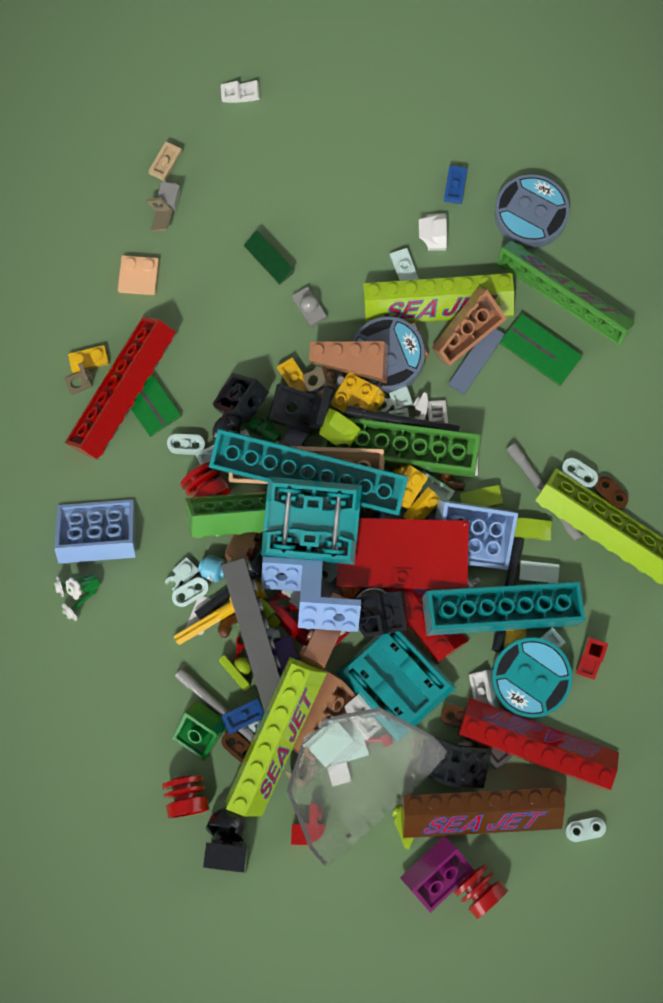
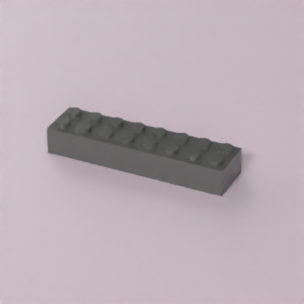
M243 556L223 562L221 567L265 712L282 673L279 674L277 670L281 668L278 656L272 653V650L275 649L272 636H267L266 633L267 630H270L266 616L262 617L260 611H264L261 599H256L255 592L258 591L255 579H250L249 576L252 568L249 560H245Z

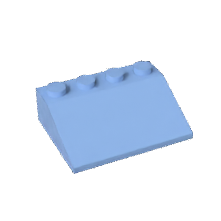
M134 499L57 505L54 549L58 564L136 558Z
M438 499L435 520H469L468 565L508 570L518 513L507 509Z

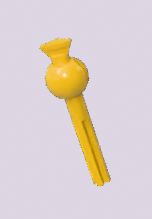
M256 581L258 589L255 592L256 599L261 597L268 598L264 589L261 588V584ZM231 597L229 598L230 602L173 635L177 644L184 643L233 614L235 611Z

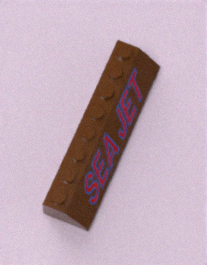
M563 787L403 795L400 797L403 838L562 829L565 811Z

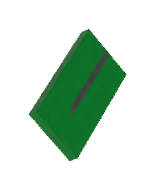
M524 314L519 316L499 343L559 386L563 384L583 357Z
M152 374L147 378L143 390L138 393L134 400V405L130 408L149 437L181 417Z

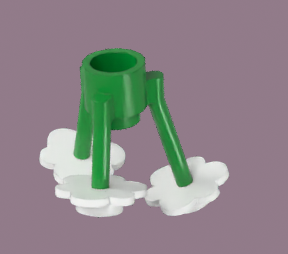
M94 574L85 575L75 580L69 578L65 583H61L59 577L56 576V581L53 582V589H55L56 593L60 592L61 597H64L63 587H66L68 594L73 596L75 600L79 599L81 595L80 588L84 593L88 592L72 608L64 603L62 604L64 616L69 620L72 618L75 621L78 619L74 611L89 597L96 594L95 589L100 587L99 581Z

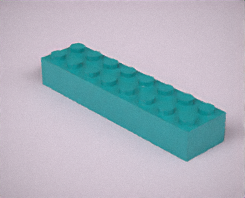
M580 582L427 591L422 597L427 636L579 626L586 620Z

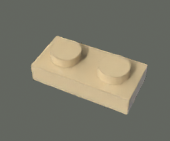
M165 141L148 171L149 174L166 181L180 157L182 149Z

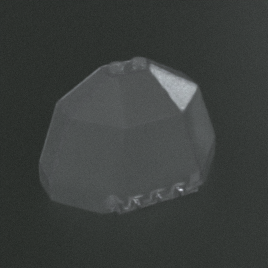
M378 707L333 716L329 720L325 718L318 725L319 729L316 732H310L302 739L304 742L301 744L287 793L310 850L325 867L350 849L357 842L358 837L361 839L371 830L366 824L368 821L374 827L385 817L381 809L384 808L390 813L400 803L396 796L399 794L401 797L413 792L412 787L419 786L447 756L446 749L434 736Z

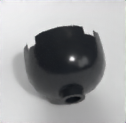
M226 808L217 809L211 815L206 825V830L210 835L214 837L216 833L222 836L220 840H224L229 844L241 841L243 843L248 829L244 816L229 811Z

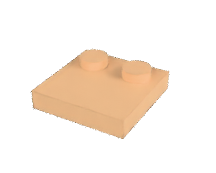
M122 256L118 292L155 295L159 259Z

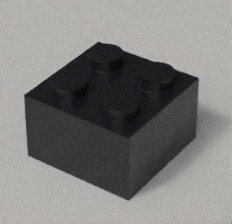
M212 839L211 843L206 842L203 868L246 873L249 848L245 847V844L241 842H232V845H225L224 840Z

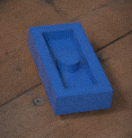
M449 165L444 202L462 204L467 168Z
M255 699L222 715L221 719L229 735L262 720L264 711L258 699Z

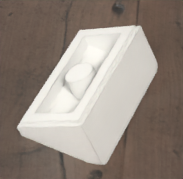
M483 670L469 674L473 699L499 708L498 698L492 686V670Z

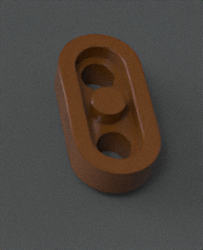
M602 476L598 478L594 486L596 493L619 510L623 509L628 503L626 492L610 477ZM602 483H607L608 488H604ZM616 496H620L622 501L618 502Z
M447 705L441 712V720L446 725L459 728L465 708ZM452 712L454 718L449 719L447 713Z
M228 732L225 733L221 740L222 746L242 763L244 760L243 754L248 751L250 744L237 732L231 735ZM234 738L236 740V743L234 745H229V739Z

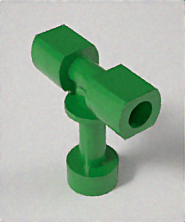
M268 417L266 419L262 418L260 421L253 418L250 423L244 425L253 433L258 432L262 434L264 440L276 442L281 439V435L273 430V422L267 420Z

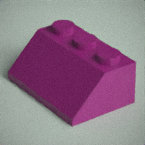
M444 836L409 868L400 879L431 913L458 887L459 883L473 868L459 850Z

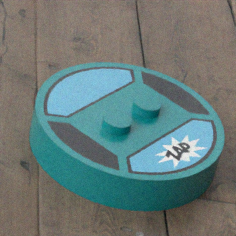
M527 637L509 643L500 651L493 663L491 680L497 698L507 709L520 716L535 718L554 712L565 702L572 686V670L567 657L556 645L544 639Z

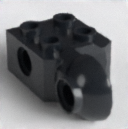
M235 373L231 374L212 403L214 408L222 414V417L215 422L212 435L214 441L218 429L240 434L241 426L250 423L269 393L257 379Z

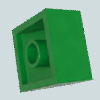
M196 700L184 713L172 739L204 761L222 736L226 727L219 715Z

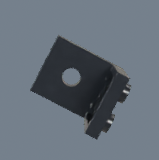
M279 383L275 390L267 420L311 434L323 426L332 389L325 387L317 394L312 395ZM287 403H292L295 406V412L287 410Z
M425 735L417 774L451 787L484 788L492 749L458 745L432 735ZM438 755H439V757H440V762H439V764H437V756H438Z

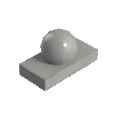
M308 287L292 295V299L310 327L327 319L317 298L313 296Z

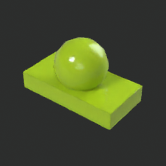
M225 655L219 658L220 664L242 690H248L250 685L243 676L248 675L251 671L250 661L247 658L241 657L237 658L232 665Z

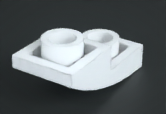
M425 392L422 397L418 396L414 402V414L418 415L415 416L416 419L425 420L428 396Z

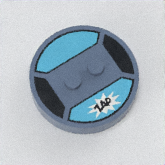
M522 175L512 179L501 189L495 205V222L500 233L508 241L512 240L515 243H520L524 248L544 247L554 242L565 229L569 216V202L565 192L553 180L541 175Z
M396 317L373 319L363 325L352 340L384 341L389 346L387 384L357 376L379 387L384 393H390L405 386L409 387L418 379L423 371L426 358L423 340L416 328L403 319Z

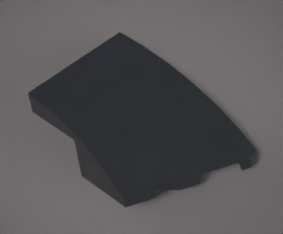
M403 590L353 598L361 600L359 630L364 637L409 630Z

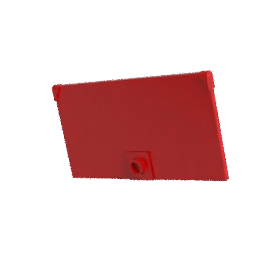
M359 518L354 564L337 563V587L467 589L469 520Z

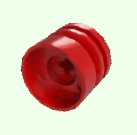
M210 462L198 466L180 482V486L183 490H186L187 496L194 495L192 498L228 495L231 487L224 478H218L220 471L210 468Z
M186 775L173 778L162 784L163 790L172 789L171 792L165 793L164 797L174 798V802L166 805L168 819L190 816L210 810L208 798L206 796H198L197 794L206 789L205 786H196V784L204 782L203 776Z
M486 864L472 870L453 892L456 896L460 895L463 891L467 893L460 900L462 903L470 898L473 900L468 910L476 919H479L509 891L500 880L492 885L489 883L494 875L493 872H490L485 877L482 875L488 869Z

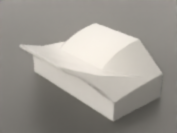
M446 213L427 214L426 217L419 219V238L426 243L428 251H446Z

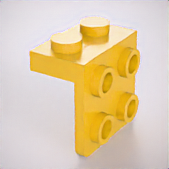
M348 373L333 397L331 405L344 413L347 405L376 411L383 404L386 394L379 387Z
M411 465L401 466L400 468L395 467L392 470L394 473L410 476L402 508L405 510L410 508L428 479L426 475Z

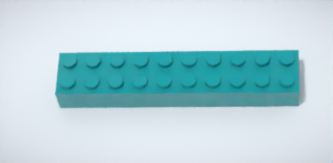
M218 429L209 464L210 468L268 482V477L362 485L360 506L398 516L401 513L410 477L224 429ZM301 489V491L312 493V490ZM317 490L316 495L327 496L329 491Z

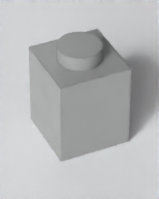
M161 181L157 198H162L173 209V212H176L181 195L180 186L172 181Z

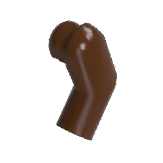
M441 473L440 477L443 484L453 490L464 491L465 482L456 481L451 474Z
M236 614L229 615L221 620L218 626V633H220L222 638L228 637L231 625L238 623Z

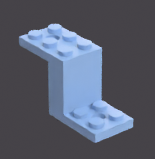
M263 556L262 589L300 591L298 628L358 632L361 600L321 597L323 561Z

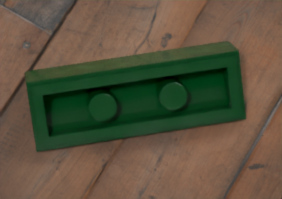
M258 230L244 244V247L279 285L293 274V268Z

